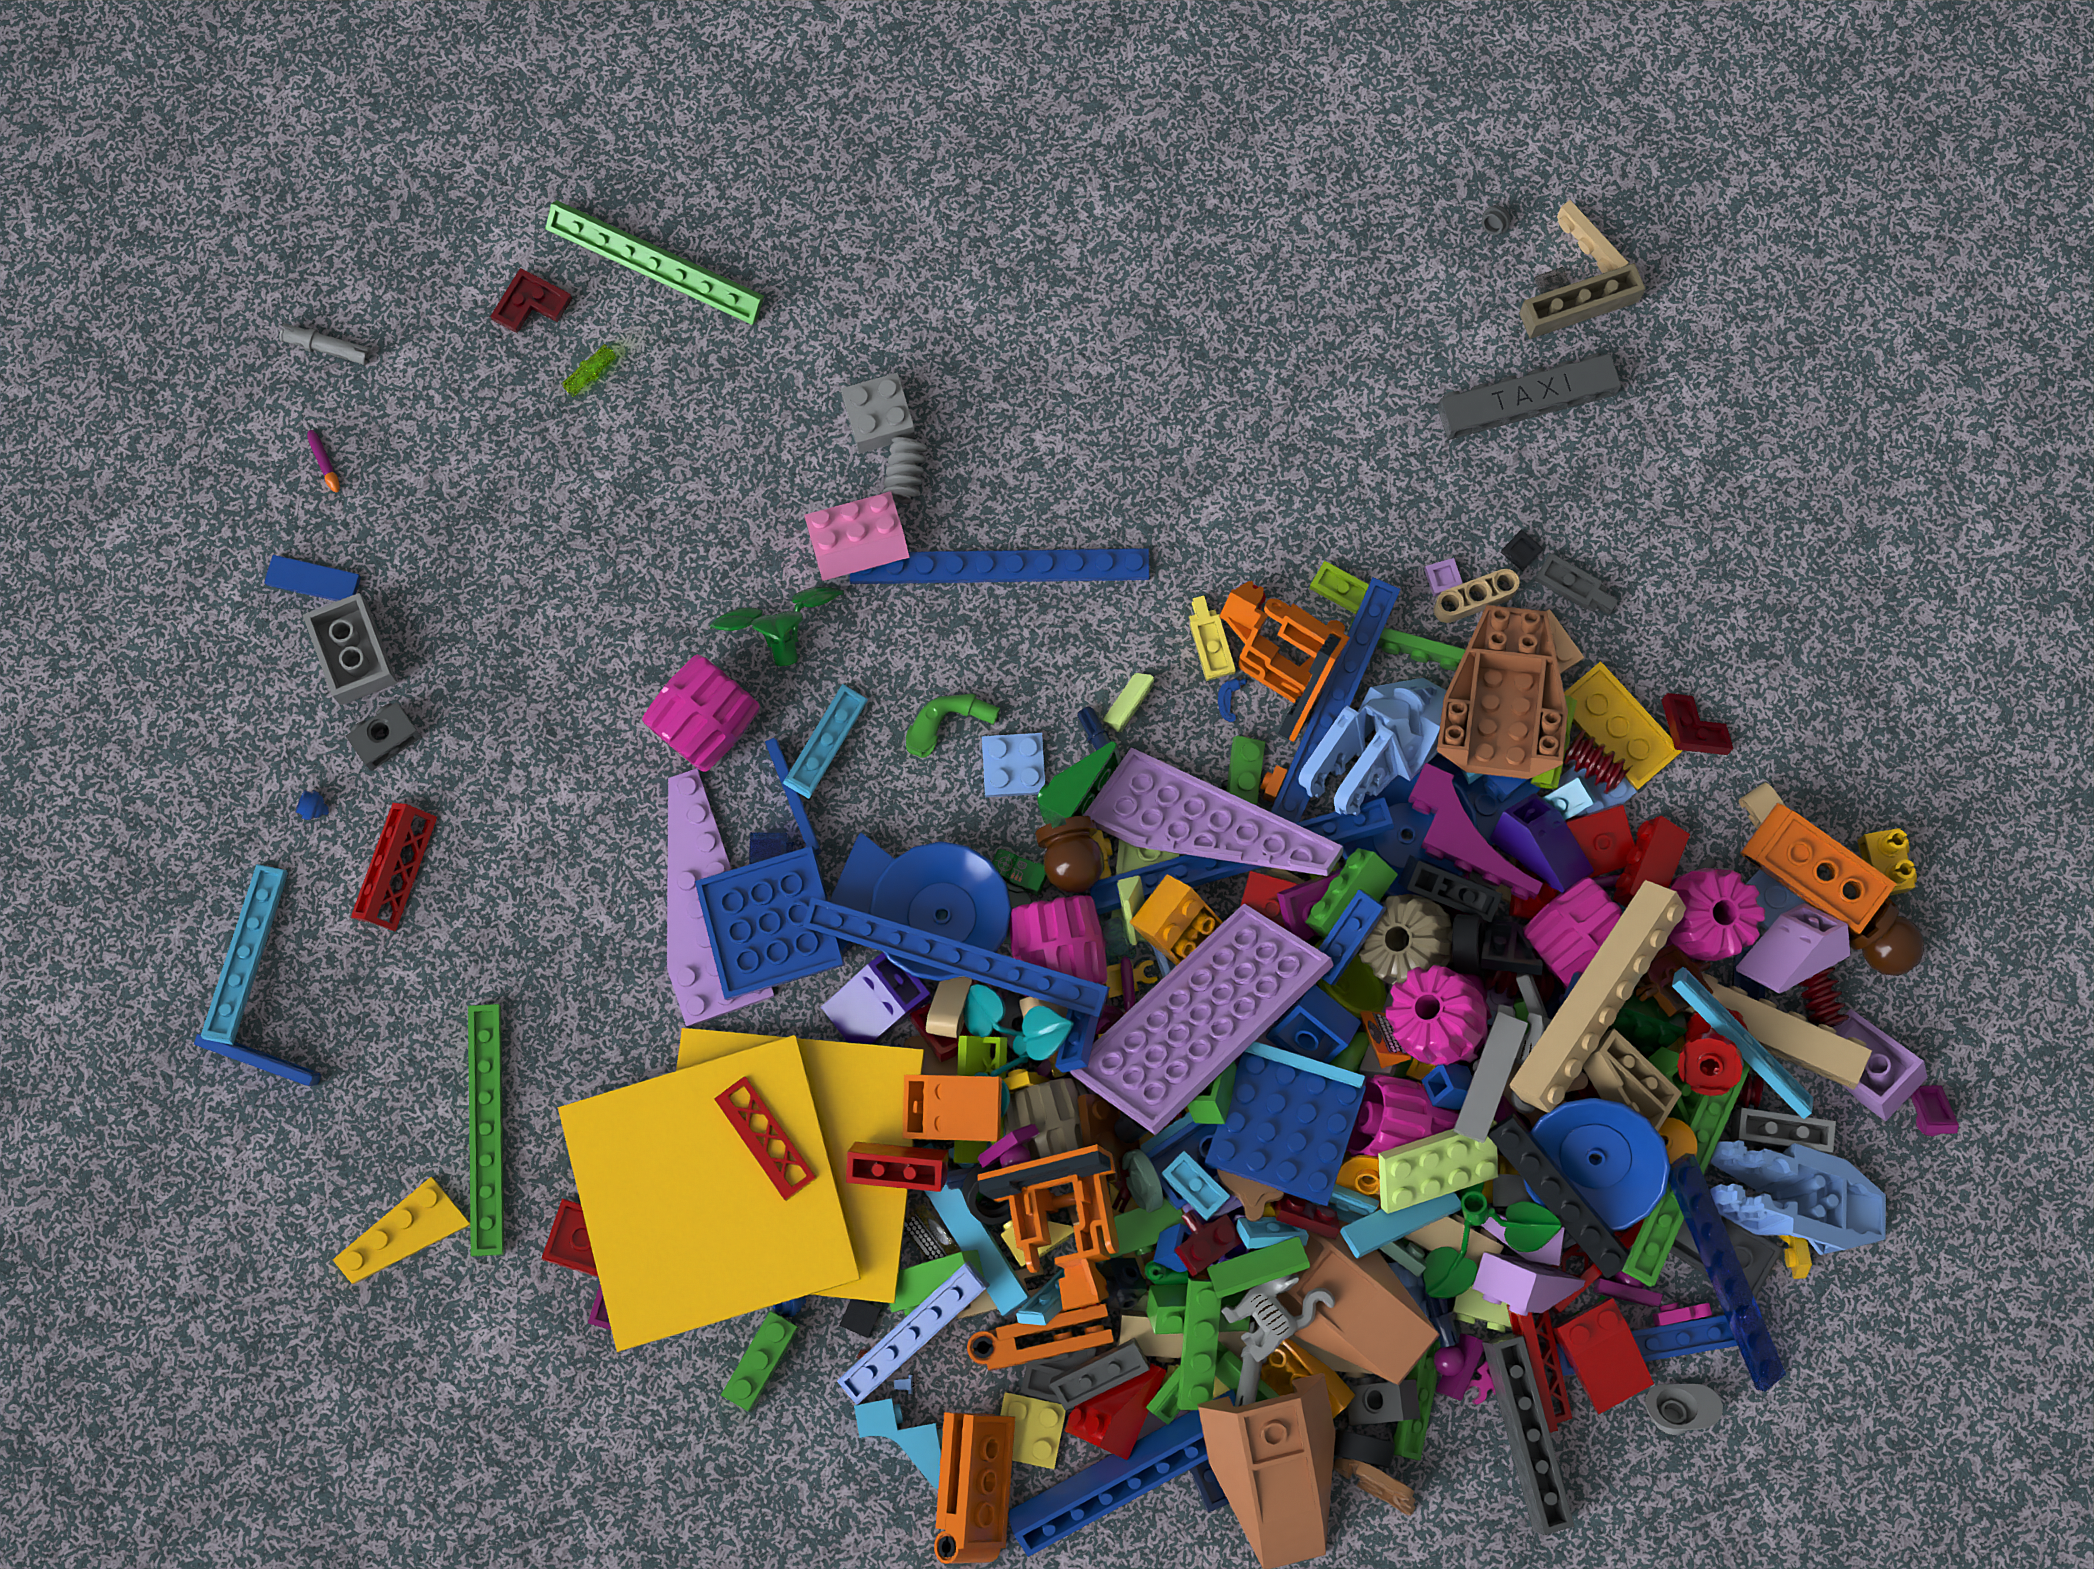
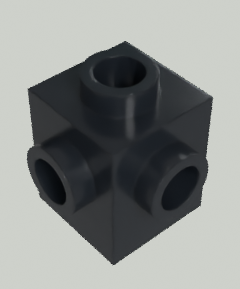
M1111 1258L1106 1260L1099 1270L1107 1282L1106 1287L1109 1297L1103 1299L1107 1309L1120 1308L1128 1310L1134 1308L1147 1291L1146 1281L1141 1274L1136 1258Z

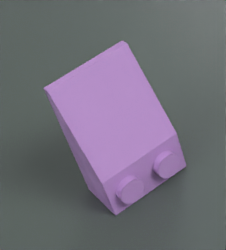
M1850 1009L1846 1013V1015H1849V1018L1842 1024L1832 1028L1837 1031L1836 1035L1847 1040L1848 1037H1854L1867 1044L1866 1048L1871 1049L1872 1053L1856 1088L1853 1090L1846 1086L1844 1087L1861 1104L1884 1121H1887L1928 1078L1925 1063L1918 1056Z
M1484 1252L1472 1289L1484 1293L1482 1298L1488 1302L1501 1305L1502 1302L1510 1305L1509 1310L1511 1312L1527 1316L1528 1312L1543 1313L1584 1287L1585 1280L1544 1263L1526 1260L1523 1257Z

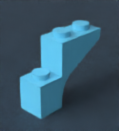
M893 1398L854 1406L860 1438L882 1436L895 1441L934 1488H939L943 1428L938 1429L937 1423L899 1430L898 1424L904 1423L900 1404L894 1405Z

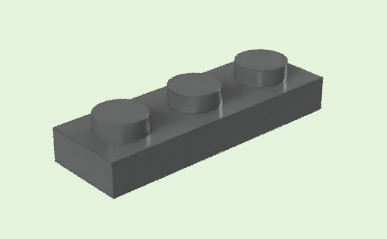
M1134 1338L1051 1378L1050 1385L1066 1411L1150 1370V1363Z

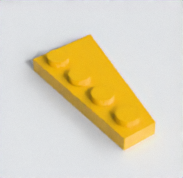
M430 1177L332 1260L352 1284H356L392 1264L447 1238L449 1235L469 1227L470 1221L437 1181Z

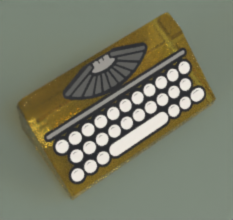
M924 1203L905 1218L904 1231L928 1262L961 1252Z

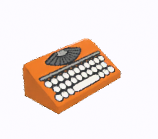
M1360 1012L1364 1030L1381 1069L1411 1059L1410 1054L1402 1048L1392 1035L1394 1029L1386 1019V1013Z

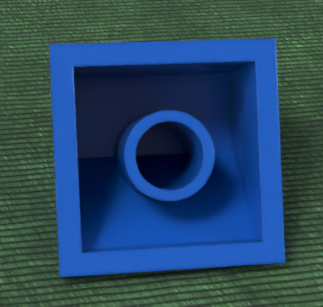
M1314 984L1282 1014L1279 1021L1267 1033L1266 1038L1282 1050L1328 1064L1349 1045L1361 1021Z

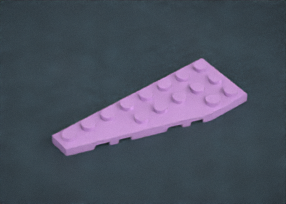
M1132 747L1083 815L1091 816V819H1094L1096 828L1135 847L1328 876L1343 854L1342 845Z
M697 768L668 778L667 970L687 1028L775 997L771 987L728 1001L724 999L695 881L730 871L732 868Z

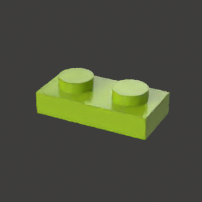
M1324 560L1309 589L1357 614L1369 584Z

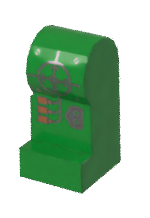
M998 849L992 863L1006 883L1016 885L1024 891L1039 897L1047 879L1044 865L1034 863L1009 851Z

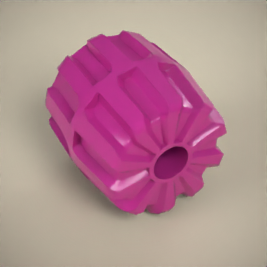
M697 654L663 686L644 713L642 720L648 728L692 765L706 772L736 744L759 712L760 706L748 692L742 689L737 682L731 680L719 667L711 663L704 656Z
M1702 868L1678 876L1671 881L1670 889L1677 892L1687 909L1681 921L1675 925L1669 934L1665 945L1670 946L1674 944L1688 958L1696 960L1717 961L1740 954L1742 948L1754 944L1760 935L1756 928L1758 922L1765 921V909L1760 907L1756 900L1760 892L1755 885L1744 884L1741 881L1742 874L1733 870Z
M1585 877L1569 887L1564 893L1552 899L1523 928L1524 937L1531 942L1533 953L1538 960L1541 959L1544 967L1567 989L1575 972L1584 973L1622 916V909L1617 903L1612 902L1607 892L1598 886L1593 879Z
M1091 896L1058 897L1052 901L1041 900L1012 909L1009 921L1012 958L1090 982H1098L1100 985L1107 982L1104 936L1095 902Z
M1433 965L1429 971L1421 967L1409 970L1407 972V980L1404 983L1395 982L1390 990L1394 998L1393 1003L1385 1007L1386 1019L1394 1029L1392 1035L1408 1054L1420 1062L1435 1066L1448 1065L1450 1063L1457 1064L1463 1061L1470 1064L1478 1058L1477 1052L1486 1043L1490 1032L1488 1029V1019H1491L1492 1015L1482 994L1470 980L1447 967Z
M1381 1074L1374 1075L1373 1078L1367 1077L1366 1091L1346 1150L1351 1152V1157L1359 1155L1379 1157L1378 1153L1454 1129L1460 1110L1432 1106L1422 1083Z

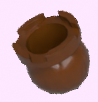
M1091 816L1065 818L1066 825L1052 829V825L1049 823L1035 832L1038 847L1047 848L1044 855L1045 873L1050 882L1061 891L1079 893L1089 890L1097 883L1104 871L1103 852L1098 842L1091 838L1097 832L1094 819H1091Z
M1889 897L1885 899L1859 935L1853 936L1849 933V945L1853 950L1862 949L1863 957L1869 966L1882 975L1900 976L1907 974L1920 963L1925 950L1924 939L1917 925L1904 916H1898L1899 907Z

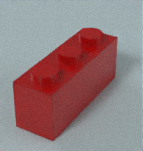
M1663 816L1644 821L1637 831L1638 839L1636 844L1626 857L1628 862L1626 868L1616 881L1615 886L1617 889L1613 899L1626 908L1645 880L1669 888L1690 834Z
M855 1141L847 1152L846 1183L941 1192L947 1182L949 1150Z

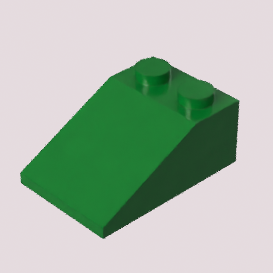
M1111 741L1054 776L1049 785L1045 784L1041 788L1037 796V803L1045 824L1051 823L1052 828L1066 825L1065 818L1084 815L1121 763L1117 743Z

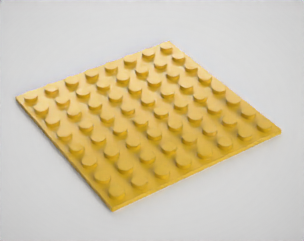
M682 1028L676 1071L786 1037ZM797 1038L861 1277L860 1280L810 1295L895 1303L909 1189L846 1183L847 1152L855 1141L914 1147V1139L902 1138L904 1075H922L925 1050Z
M796 1035L558 1107L617 1352L861 1279ZM744 1076L816 1176L814 1181L787 1201L783 1199L714 1100V1098ZM743 1086L729 1098L736 1107L748 1109L750 1094ZM754 1101L753 1109L760 1110ZM740 1112L746 1121L747 1113ZM752 1114L750 1122L752 1131L766 1134L767 1118L764 1115ZM772 1127L770 1135L778 1136V1134ZM757 1137L764 1146L765 1138ZM769 1140L768 1154L771 1158L784 1159L786 1146L783 1141ZM789 1153L788 1160L796 1161L792 1154ZM775 1162V1164L781 1171L783 1163ZM787 1165L785 1178L791 1186H794L806 1177L800 1166Z

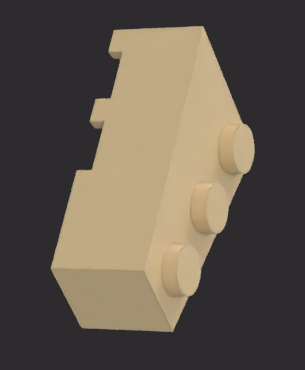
M1615 1029L1604 1033L1598 1047L1590 1054L1582 1066L1601 1099L1625 1104L1647 1117L1657 1131H1659L1682 1094L1677 1087Z

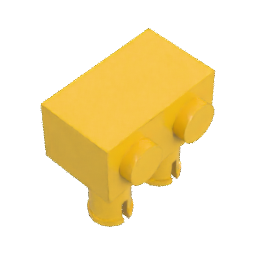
M1901 828L1864 834L1857 840L1862 859L1897 883L1888 896L1906 893L1915 888V883L1917 882L1916 869L1914 868V863L1908 859L1909 842L1907 834Z

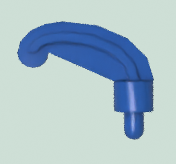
M1235 678L1222 684L1218 692L1219 711L1221 716L1228 722H1234L1236 719L1235 714L1230 713L1232 692L1239 690L1240 686L1247 683L1246 679L1237 680Z

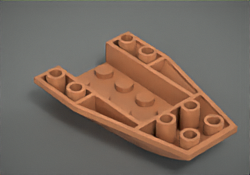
M1486 605L1444 696L1437 751L1468 773L1530 779L1561 766L1564 755L1568 709L1547 611Z
M1339 1220L1340 1230L1350 1223ZM1307 1231L1309 1237L1306 1246L1303 1247L1308 1257L1310 1268L1293 1273V1275L1297 1274L1299 1276L1298 1283L1289 1291L1278 1294L1277 1298L1287 1311L1295 1317L1302 1314L1303 1300L1307 1293L1315 1288H1325L1330 1291L1335 1297L1336 1304L1333 1308H1329L1324 1302L1318 1301L1316 1303L1314 1321L1308 1327L1298 1330L1293 1335L1392 1383L1400 1385L1440 1334L1378 1250H1374L1356 1259L1340 1231L1335 1240Z
M1324 1373L1292 1380L1294 1393L1235 1408L1229 1396L1197 1404L1209 1464L1263 1569H1273L1326 1555L1335 1428Z

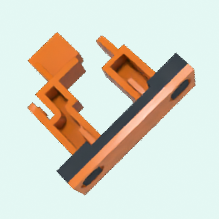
M1248 581L1238 588L1231 590L1219 617L1225 620L1245 643L1238 661L1240 669L1294 703L1278 734L1294 742L1308 721L1350 637L1344 634L1345 626L1340 621L1331 620L1325 625L1294 603L1290 607L1283 601L1272 598L1266 601L1264 606L1265 612L1261 611V605L1266 600L1265 593L1263 592L1264 588L1253 585L1252 581ZM1268 616L1282 624L1277 634L1278 636L1311 656L1300 667L1279 654L1280 647L1260 634Z
M1097 1144L978 1174L980 1194L986 1195V1197L996 1202L1009 1199L1016 1246L1024 1251L1026 1266L1030 1273L1040 1271V1259L1037 1248L1052 1244L1046 1212L1053 1214L1057 1213L1060 1208L1077 1205L1080 1224L1073 1226L1078 1252L1054 1258L1055 1265L1064 1268L1065 1277L1058 1279L1064 1311L1079 1307L1086 1309L1088 1305L1092 1304L1100 1306L1101 1300L1109 1297L1106 1279L1097 1270L1095 1263L1111 1259L1110 1254L1119 1252V1241L1106 1175L1116 1173L1112 1153ZM1072 1182L1074 1192L1055 1196L1047 1188Z

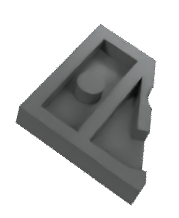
M1097 1348L1064 1353L1028 1362L1020 1393L1060 1403L1050 1385L1051 1378L1094 1358Z

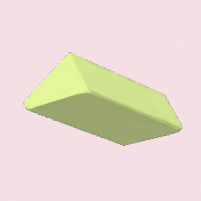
M1135 673L1102 721L1117 732H1122L1153 688L1154 677L1148 674Z
M1140 876L1121 879L1117 883L1124 925L1132 946L1137 945L1141 934L1129 922L1145 903Z

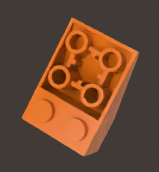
M904 1075L902 1138L999 1141L1001 1133L1002 1077Z

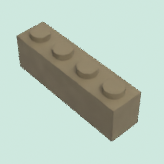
M1635 263L1526 299L1519 314L1529 339L1638 303L1645 291V286Z

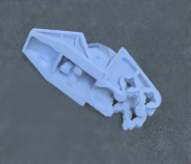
M1425 678L1370 687L1358 712L1349 706L1342 710L1302 768L1299 775V784L1306 788L1307 795L1319 798L1325 792L1324 783L1327 775L1330 772L1336 776L1338 774L1342 775L1346 771L1345 764L1354 755L1359 756L1360 758L1342 782L1334 797V806L1337 813L1340 815L1344 813L1345 815L1354 814L1357 816L1360 813V805L1364 800L1365 793L1370 796L1372 794L1377 796L1397 775L1411 781L1424 767L1425 763H1428L1438 753L1437 745L1443 699L1447 690ZM1375 729L1376 735L1366 748L1365 738Z
M1741 1140L1717 1143L1711 1156V1164L1755 1189L1756 1192L1765 1191L1771 1193V1195L1764 1193L1755 1197H1746V1190H1743V1186L1734 1183L1729 1186L1720 1184L1710 1189L1709 1208L1753 1234L1759 1236L1791 1235L1797 1238L1808 1239L1819 1255L1847 1250L1886 1239V1194L1849 1161L1796 1143L1788 1147L1782 1154L1768 1149L1747 1151L1744 1141Z

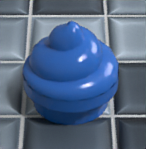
M304 790L295 813L302 815V819L311 820L313 817L319 818L322 815H327L329 808L324 803V799L319 792Z
M803 1296L773 1305V1308L778 1315H783L786 1318L793 1317L806 1304L807 1299Z

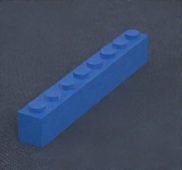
M1231 1389L1213 1400L1229 1396L1234 1407L1236 1394ZM1192 1410L1172 1421L1169 1425H1165L1137 1440L1128 1460L1112 1454L1009 1510L1008 1518L1013 1534L1026 1555L1029 1557L1207 1460L1208 1456L1199 1411Z

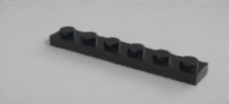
M1512 1113L1490 1128L1487 1136L1549 1210L1560 1220L1564 1228L1608 1279L1621 1271L1630 1251L1518 1117Z

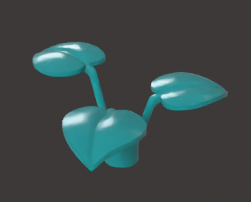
M981 984L970 987L963 1011L965 1025L974 1036L987 1037L992 1033L993 1029L1015 1036L1013 1050L1019 1058L993 1070L990 1077H997L999 1074L1021 1063H1027L1028 1058L1045 1060L1051 1057L1063 1044L1074 1025L1072 1021L1062 1017L1051 1008L1035 1006L1024 1017L1022 1023L1023 1032L1003 1027L998 1023L1006 1013L1003 999L994 989ZM978 1072V1073H976L974 1076H989V1075L986 1074V1073H984V1072ZM1003 1080L1001 1118L1006 1113L1010 1102L1009 1089Z

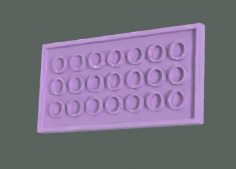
M1243 904L1093 1043L1088 1067L1072 1070L1070 1073L1156 1135L1334 966L1332 959L1251 907Z

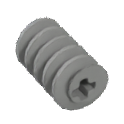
M896 437L891 439L893 444L890 445L889 451L891 455L888 457L890 466L886 468V475L888 477L884 480L886 488L882 491V494L891 491L894 502L909 504L912 503L911 497L920 496V491L914 489L913 486L921 485L922 480L914 476L924 473V469L916 464L925 463L926 458L919 455L918 452H926L928 447L914 439Z

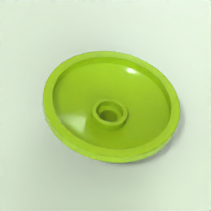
M1320 939L1313 947L1319 949L1324 939ZM1358 952L1335 986L1328 984L1322 978L1316 982L1322 991L1357 1018H1361V1011L1381 1012L1386 1001L1383 981L1373 975L1374 970L1370 965L1362 963Z

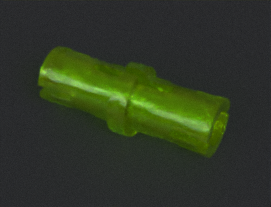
M603 344L591 357L579 363L580 367L561 383L562 387L568 394L570 393L572 397H575L589 382L596 381L599 378L598 374L615 360L617 356L610 347Z

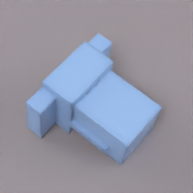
M908 1375V1379L894 1380V1389L908 1390V1394H913V1387L915 1386L913 1385L915 1384L913 1382V1375Z

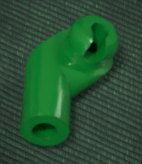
M1154 1260L1147 1263L1145 1267V1275L1156 1285L1188 1284L1187 1270L1179 1273L1154 1262Z

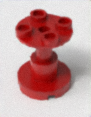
M1727 1009L1729 1013L1748 1031L1747 1025L1743 1021V1016L1741 1015V1013L1735 1010ZM1695 1010L1687 1023L1688 1031L1685 1032L1687 1042L1681 1048L1678 1059L1679 1076L1683 1082L1686 1081L1687 1084L1691 1085L1690 1089L1696 1093L1707 1096L1723 1095L1740 1081L1744 1065L1742 1053L1733 1041L1723 1035H1719Z

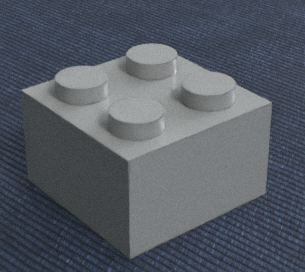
M898 372L841 388L843 403L859 454L893 444L891 439L896 437L916 438L913 421Z

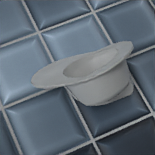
M1661 1384L1651 1388L1645 1398V1407L1650 1416L1651 1423H1654L1664 1433L1671 1435L1683 1434L1688 1430L1710 1428L1719 1421L1723 1413V1404L1720 1396L1713 1389L1701 1384Z

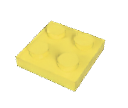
M1005 1392L1000 1415L1015 1417L1012 1461L1050 1469L1055 1468L1066 1414L1062 1404Z

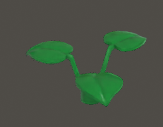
M832 587L804 589L792 597V602L796 603L794 611H785L774 615L762 616V610L757 608L745 607L734 609L718 617L712 622L710 629L735 631L752 625L753 629L763 634L767 647H771L775 665H792L798 661L795 643L799 641L797 635L798 625L803 620V615L800 613L801 609L823 605L837 596L843 595L844 590Z
M1484 1182L1455 1191V1194L1461 1201L1465 1219L1461 1251L1458 1254L1451 1247H1440L1429 1253L1425 1259L1426 1268L1423 1271L1426 1293L1434 1298H1452L1466 1292L1474 1284L1477 1275V1265L1473 1260L1465 1258L1472 1225H1482L1489 1217H1492L1500 1226L1506 1227L1504 1237L1509 1246L1520 1252H1533L1544 1247L1561 1230L1560 1220L1548 1209L1526 1201L1509 1205L1506 1210L1507 1221L1503 1220L1495 1213L1493 1208H1488L1487 1199L1482 1194Z

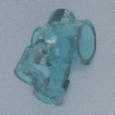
M1116 917L1102 921L1100 925L1105 942L1106 966L1115 964L1124 956H1127L1130 960L1135 958L1137 955L1136 947L1130 944L1122 920Z

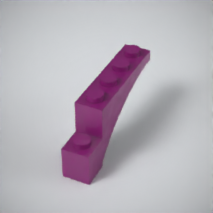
M1425 763L1408 802L1413 804L1412 808L1426 815H1429L1430 812L1436 814L1421 845V848L1426 849L1425 854L1439 861H1442L1443 858L1454 862V867L1464 873L1471 874V871L1483 876L1482 880L1492 886L1499 887L1502 884L1512 889L1511 894L1520 899L1528 900L1529 897L1535 899L1543 883L1523 873L1506 861L1477 831L1465 813L1452 784L1454 775Z

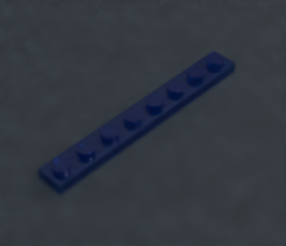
M1685 1153L1670 1164L1671 1169L1668 1181L1756 1390L1766 1392L1783 1378L1786 1372L1695 1154Z

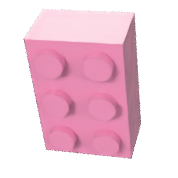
M891 491L804 515L822 581L910 558Z

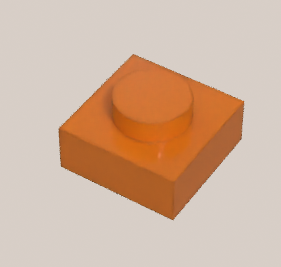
M1276 765L1273 773L1267 771L1260 787L1265 790L1263 799L1274 803L1287 769Z

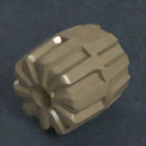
M1414 894L1389 896L1386 901L1381 903L1387 909L1363 943V949L1358 952L1362 963L1370 965L1374 970V976L1394 985L1395 982L1404 983L1407 980V972L1416 967H1421L1426 971H1429L1433 965L1447 967L1451 970L1454 968L1452 955V924L1454 917L1449 911L1429 898Z
M1065 1078L1039 1083L1010 1094L1009 1106L1004 1114L1005 1135L1029 1124H1035L1040 1134L1024 1145L1030 1152L1031 1161L1083 1148L1077 1097L1089 1094L1087 1087L1076 1078Z

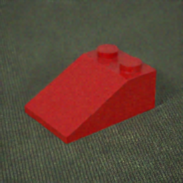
M1605 1298L1552 1327L1555 1338L1598 1415L1654 1385L1631 1330L1613 1298Z
M1150 1363V1370L1076 1405L1069 1415L1064 1431L1128 1460L1149 1413L1146 1407L1157 1394L1167 1370Z

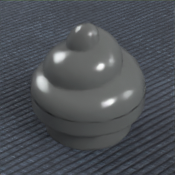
M1493 205L1483 212L1481 224L1483 229L1491 235L1502 234L1510 227L1511 216L1504 207Z

